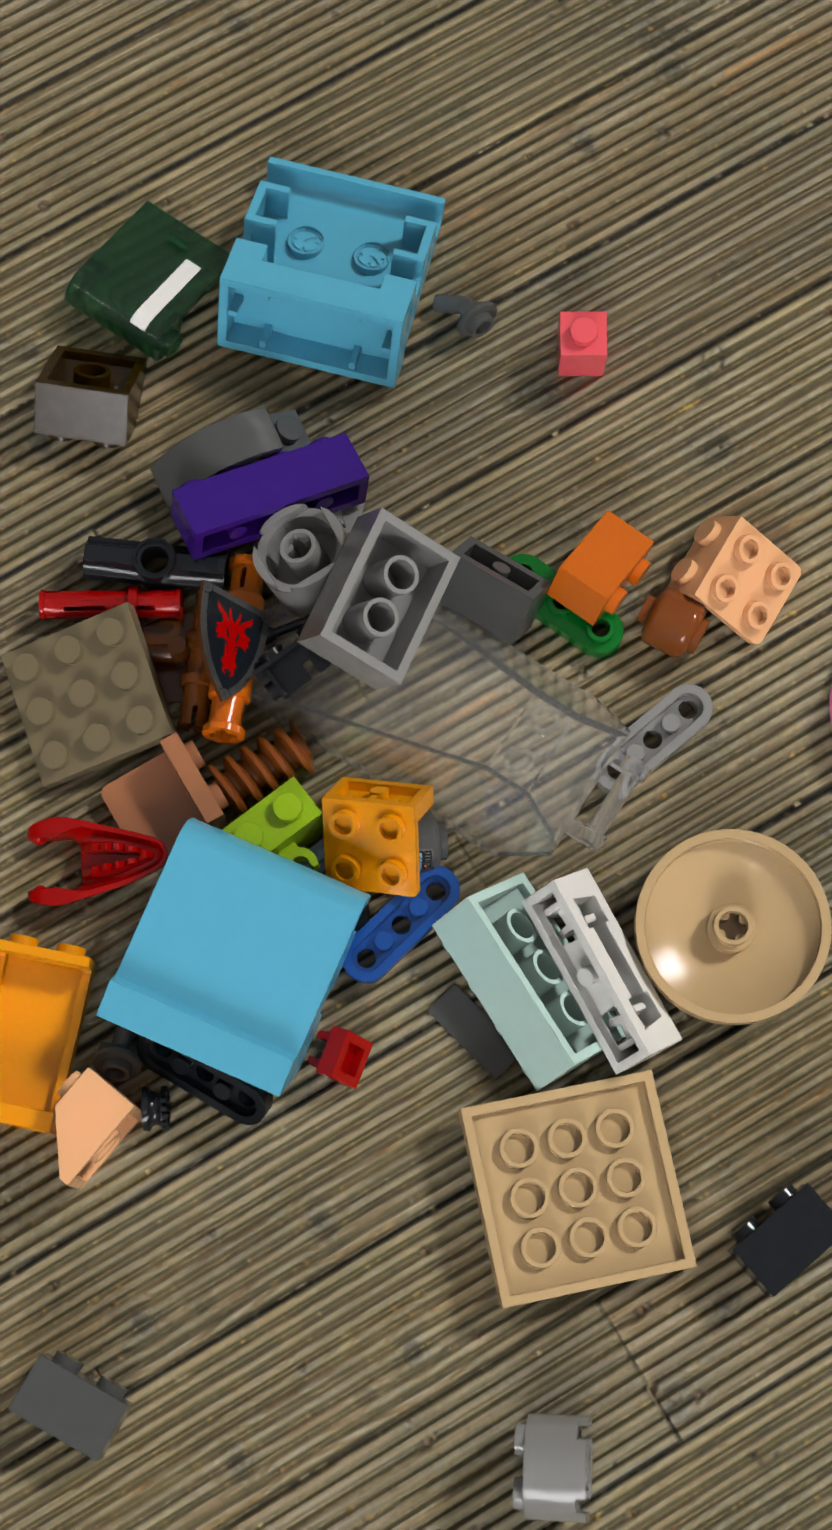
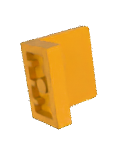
M342 777L322 797L325 875L360 891L415 897L420 892L418 821L434 804L433 786Z

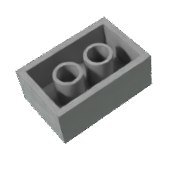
M382 507L358 516L297 642L376 690L400 685L461 557Z

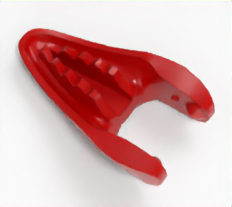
M52 817L41 820L28 828L27 840L32 841L36 845H43L51 841H76L81 850V883L75 889L46 888L39 885L33 890L28 891V900L41 905L60 906L75 903L133 883L165 866L168 858L166 844L152 836L75 818Z

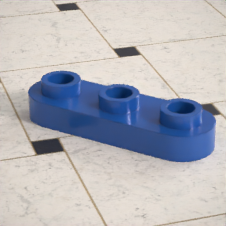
M438 866L434 870L420 872V892L415 897L395 895L355 934L343 963L347 975L354 981L362 984H371L381 980L433 929L432 925L457 905L460 896V885L455 874L442 866ZM432 885H439L444 889L445 895L442 899L434 901L427 896V889ZM398 918L407 919L411 925L410 930L405 934H397L392 929L393 922ZM361 953H373L376 957L375 964L370 968L361 967L357 962Z

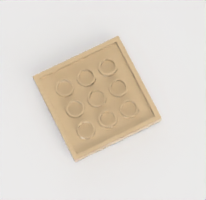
M652 1070L460 1108L458 1110L500 1309L697 1267Z

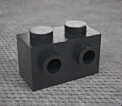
M789 1183L768 1201L773 1210L760 1222L752 1216L731 1234L736 1243L727 1251L766 1297H775L832 1246V1210L809 1183L800 1185L797 1189Z

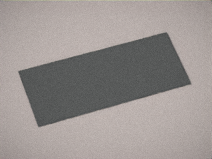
M455 983L427 1010L495 1079L516 1060L502 1035L496 1030L493 1021Z

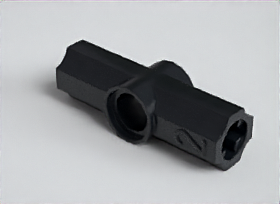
M88 536L83 555V576L85 579L144 585L149 590L182 588L197 591L200 589L201 580L205 579L226 590L230 554L229 551L224 550L194 561L186 546L170 545L166 540L157 537L148 538L141 542ZM155 557H162L168 560L167 566L160 572L152 573L145 570L146 564Z

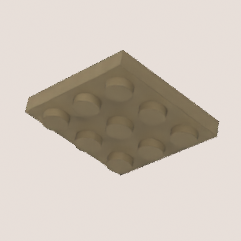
M128 602L1 656L43 787L52 789L160 744L159 741L176 732L135 607Z

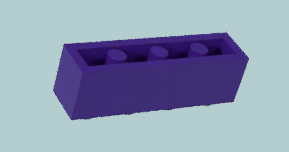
M346 433L331 438L321 437L309 445L288 452L280 451L264 460L246 466H237L224 473L203 480L194 479L184 483L179 488L172 490L171 517L195 561L261 538L262 535L259 531L263 524L273 514L285 507L294 504H306L308 508L321 509L320 507H323L332 513H336L365 503L369 474Z

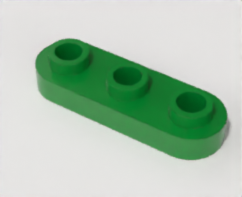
M517 554L510 557V559L547 579L552 584L557 572L535 556ZM546 593L536 615L537 620L591 657H607L618 649L622 641L624 628L621 619L616 613L610 615L605 611L595 623L605 625L609 631L607 635L599 637L592 632V625L568 608L563 610L556 608L553 604L554 599Z

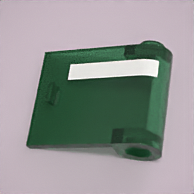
M147 201L75 273L66 289L65 302L155 361L161 360L164 356L170 358L176 353L183 340V334L180 333L182 318L219 281L230 253Z

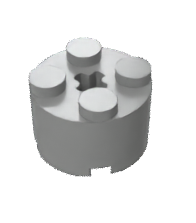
M294 504L279 510L263 524L259 531L262 536L257 549L254 546L252 556L256 571L277 599L286 608L296 612L301 617L310 615L345 544L348 534L330 510L320 507L321 509L308 508L306 504Z
M529 1413L526 1424L516 1423L514 1451L515 1455L523 1456V1476L514 1477L513 1509L524 1510L525 1520L589 1522L590 1511H580L581 1500L591 1499L593 1439L582 1438V1426L592 1427L591 1416Z

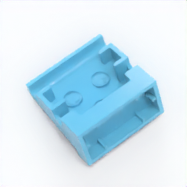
M270 156L266 181L260 180L244 218L243 238H236L220 276L217 345L395 388L403 365L406 344L440 232L446 198Z
M192 817L186 821L174 843L117 973L108 983L96 1016L279 1097L302 1066L322 1017L320 1013L323 1005L336 983L357 932L355 927L371 895Z

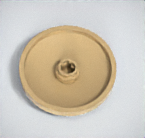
M713 830L688 838L676 845L651 870L643 884L635 908V945L643 969L652 984L678 1009L695 1018L714 1024H753L775 1017L790 1008L817 981L827 960L831 944L832 922L830 908L822 885L813 870L796 852L785 844L767 835L749 830Z

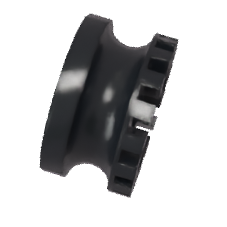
M161 1086L158 1092L151 1091L150 1087L142 1088L141 1115L143 1131H151V1128L156 1125L160 1126L163 1131L170 1129L171 1114L166 1112L171 1110V1105L166 1106V1104H170L168 1086Z

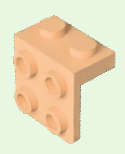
M709 516L697 528L694 534L695 541L684 559L679 561L672 570L671 581L666 589L673 588L699 602L747 643L759 644L765 638L800 578L801 569L798 564L742 516Z

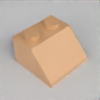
M89 1067L83 1074L77 1070L68 1077L58 1090L57 1094L62 1098L55 1105L59 1178L66 1185L81 1190L142 1118L141 1109Z

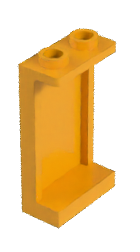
M11 933L9 941L0 939V1124L57 1136L55 1105L62 1098L57 1093L72 1073L97 964L90 957L85 956L87 950L85 948L65 943H58L56 950L38 947L39 939Z

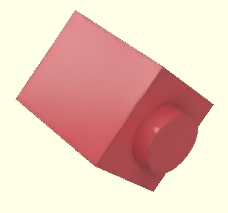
M607 311L560 312L557 330L558 376H603L607 360Z

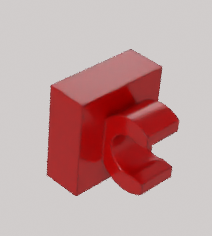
M334 1025L331 1032L319 1031L316 1037L327 1043L321 1058L309 1056L308 1063L317 1068V1073L341 1085L356 1089L373 1043L349 1030Z

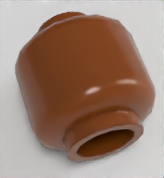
M673 588L665 589L658 599L649 595L636 619L644 624L641 631L642 641L674 658L683 656L686 651L694 654L711 622L705 618L706 608L702 604Z

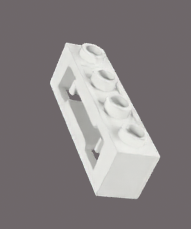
M588 868L555 879L522 901L616 1075L652 1058L682 1040L681 1035ZM561 917L566 926L558 933L559 936L564 939L573 935L575 941L562 946L548 919ZM609 1010L611 1012L615 1011L617 1015L608 1020L609 1027L621 1024L626 1035V1039L618 1045L601 1017Z

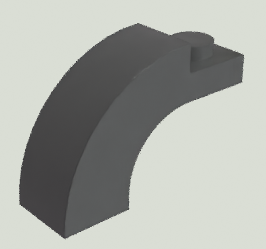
M261 407L230 416L194 433L162 455L150 469L167 507L170 509L172 508V490L179 488L190 480H203L224 473L237 466H246L264 460L280 451L288 452L309 445L311 442L295 409L268 414L266 408Z

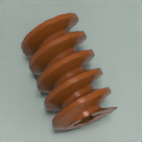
M289 719L290 735L278 726L272 729L274 744H271L263 736L257 737V754L248 747L241 746L239 748L241 763H237L228 755L224 756V773H221L213 765L207 766L230 807L234 806L242 813H245L249 810L247 803L249 796L260 802L265 798L263 788L268 787L272 791L276 790L281 786L280 779L282 777L289 780L294 776L298 781L297 769L300 767L310 776L315 775L312 753L292 719Z

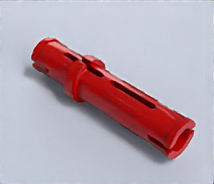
M130 585L128 590H41L38 607L41 620L88 619L128 602L134 605L139 622H141L142 618L182 619L184 598L182 588H177L176 590H141L140 585Z

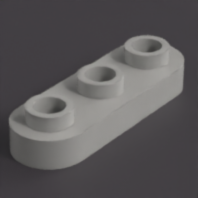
M683 684L674 688L599 752L592 770L596 785L602 791L611 795H623L635 788L705 728L713 712V703L709 694L703 688L694 684ZM690 705L694 708L696 715L693 718H684L679 713V707ZM647 735H655L660 740V746L650 749L645 746L643 738ZM612 765H619L624 769L625 776L621 779H613L609 776L607 769Z

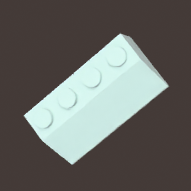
M523 872L468 896L436 921L432 927L441 939L444 948L449 952L467 980L470 989L475 993L493 1021L496 1030L502 1035L522 1071L529 1078L536 1091H539L597 1056L603 1050L522 904L523 900L536 892ZM553 918L548 919L562 946L568 944L569 942L566 938L562 939L558 933L561 929ZM609 1010L605 1015L601 1016L616 1043L626 1037L621 1024L611 1028L608 1025V1020L616 1017L614 1011L611 1012Z

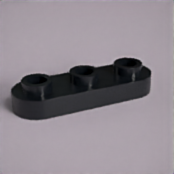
M141 1036L137 1042L138 1056L148 1069L238 1123L245 1125L259 1123L273 1105V1094L146 1037Z

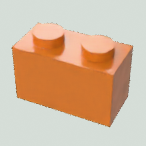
M608 510L559 567L547 594L594 626L605 611L610 615L617 611L628 594V591L624 589L628 583L636 587L643 579L652 564L646 560V557L654 541Z

